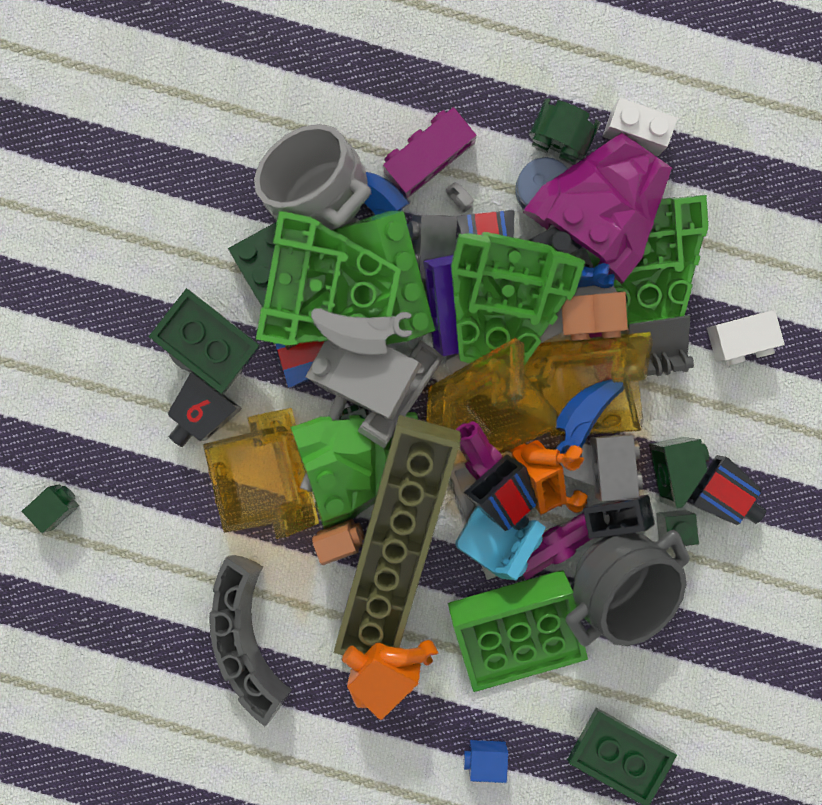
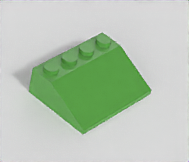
M564 570L448 603L453 627L473 692L588 660L585 646L580 645L565 620L566 616L576 608L572 588Z

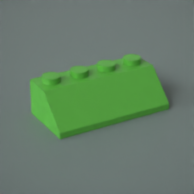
M387 211L334 229V232L340 233L353 243L371 251L401 269L392 317L402 312L410 313L411 318L400 320L398 325L403 331H412V335L405 338L399 337L396 334L386 338V345L410 341L435 331L404 211Z

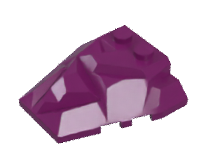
M620 133L590 155L544 184L525 207L523 213L546 230L553 225L560 231L568 233L571 239L600 259L599 264H609L608 274H614L615 279L623 284L643 257L672 167L625 134Z

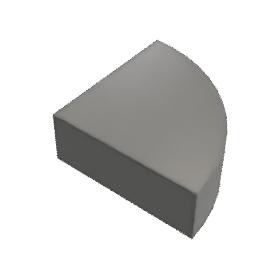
M454 182L446 189V193L462 212L465 213L473 206L474 199L458 183Z

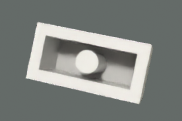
M619 98L611 110L602 137L611 140L620 133H623L653 155L659 156L668 147L678 118Z
M775 310L707 327L715 361H726L727 366L745 362V355L752 353L756 354V358L774 354L775 347L785 345Z

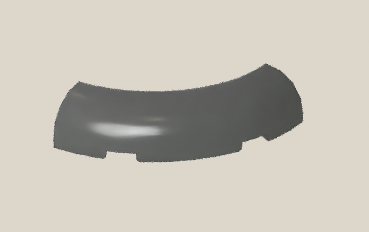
M231 555L225 558L213 587V606L209 614L212 647L221 674L226 682L229 681L239 696V703L253 718L266 727L281 708L292 689L285 685L267 665L259 650L253 631L252 598L263 566L248 558Z

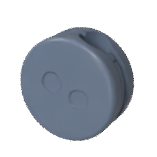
M550 157L537 158L529 162L522 169L515 186L516 198L521 208L524 210L544 184L568 168L561 161Z

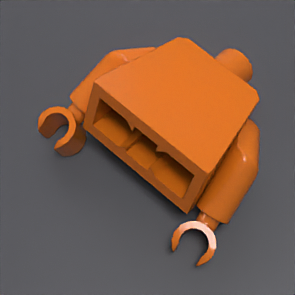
M518 440L511 445L510 452L512 453V458L527 468L537 498L535 508L540 515L557 506L562 507V504L566 505L574 513H579L587 504L588 496L579 490H574L570 498L566 496L564 471L560 464L562 463L570 471L577 470L585 460V458L580 457L583 452L581 447L572 445L565 454H562L559 450L546 449L537 440L526 444L524 440Z
M423 641L417 648L410 649L375 643L365 654L353 645L350 646L344 653L342 662L351 668L347 687L355 706L358 708H368L378 719L382 720L419 684L420 663L423 662L424 665H430L433 662L431 655L439 653L433 641Z

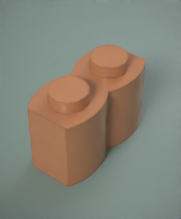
M625 292L573 296L570 301L566 300L562 306L563 334L570 335L571 341L590 339L589 333L602 332V338L621 337V331L628 330Z
M350 519L318 531L317 535L313 536L312 543L320 564L326 565L358 553L359 548L362 547L365 535L361 524H355L354 520Z

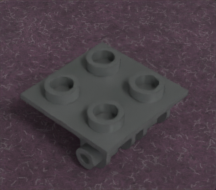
M690 316L629 324L628 377L637 376L639 379H642L644 376L650 375L661 376L662 372L665 375H670L672 370L673 372H688L690 368H693V357L688 356Z

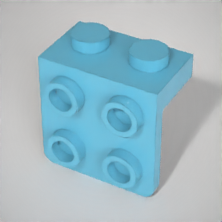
M476 506L458 536L455 545L460 551L499 578L517 580L528 567L527 561L532 552L540 546L543 539L542 534L546 527L537 520H529L528 525L521 530H516L512 527L510 530L504 531Z

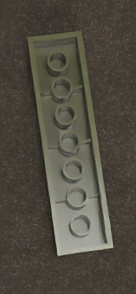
M399 415L333 653L344 655L346 650L352 645L364 654L375 643L400 647L459 450L461 431Z

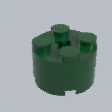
M547 98L544 100L529 133L533 140L532 146L545 153L552 149L560 153L559 159L575 165L577 160H582L586 157L600 127V122L596 119L594 124L588 121L590 116L588 112L567 102L558 100L556 105H550L551 99Z

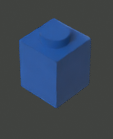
M470 740L469 751H464L463 760L464 770H469L470 781L507 783L508 749L506 742Z

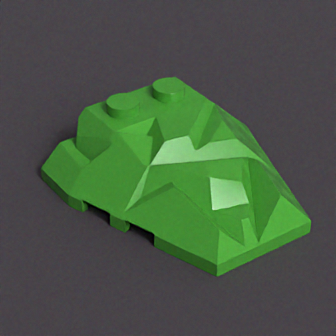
M707 195L663 198L659 205L642 259L623 284L614 279L613 286L616 291L625 292L628 328L629 324L685 316L693 286L691 283L694 271L701 257L699 255L701 245L709 227ZM585 249L595 268L599 264L600 259Z
M279 211L273 242L275 244L264 307L261 308L256 335L257 340L287 346L305 342L327 341L328 339L319 331L311 317L312 311L318 308L347 317H392L401 273L400 268L353 243L340 233L334 232L312 217Z
M482 232V235L472 233L459 234L451 263L460 361L520 373L541 343L540 337L549 324L553 325L558 319V311L565 301H570L576 293L585 261L571 254L556 251L547 244L489 232Z
M415 412L407 413L406 417L418 420ZM349 415V420H332L330 416L318 417L291 427L324 529L355 518L375 503L393 436L386 447L382 448L358 432L365 420L361 419L359 415Z

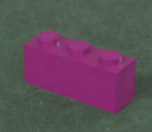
M454 107L447 113L445 110L439 112L431 120L432 125L425 131L419 129L407 140L408 145L401 150L398 148L394 149L385 157L384 161L386 163L383 164L385 175L402 191L407 199L475 144L477 135Z

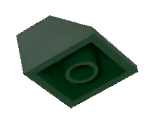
M689 437L649 444L660 502L674 508H682L707 472L706 462L709 461L707 446L704 443L702 444L701 439Z

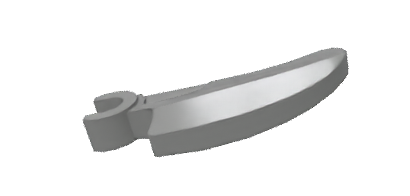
M320 308L314 309L311 313L316 327L329 341L342 349L357 354H386L387 337L394 334L402 338L412 335V331H403L398 325L400 320L411 318V314L407 312H402L395 317L377 318L347 317L333 314Z

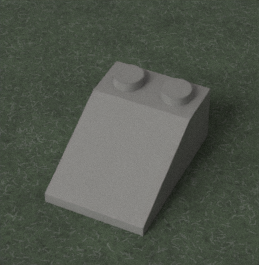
M327 340L321 347L306 378L329 393L393 420L422 364L386 346V354L364 355L342 349Z

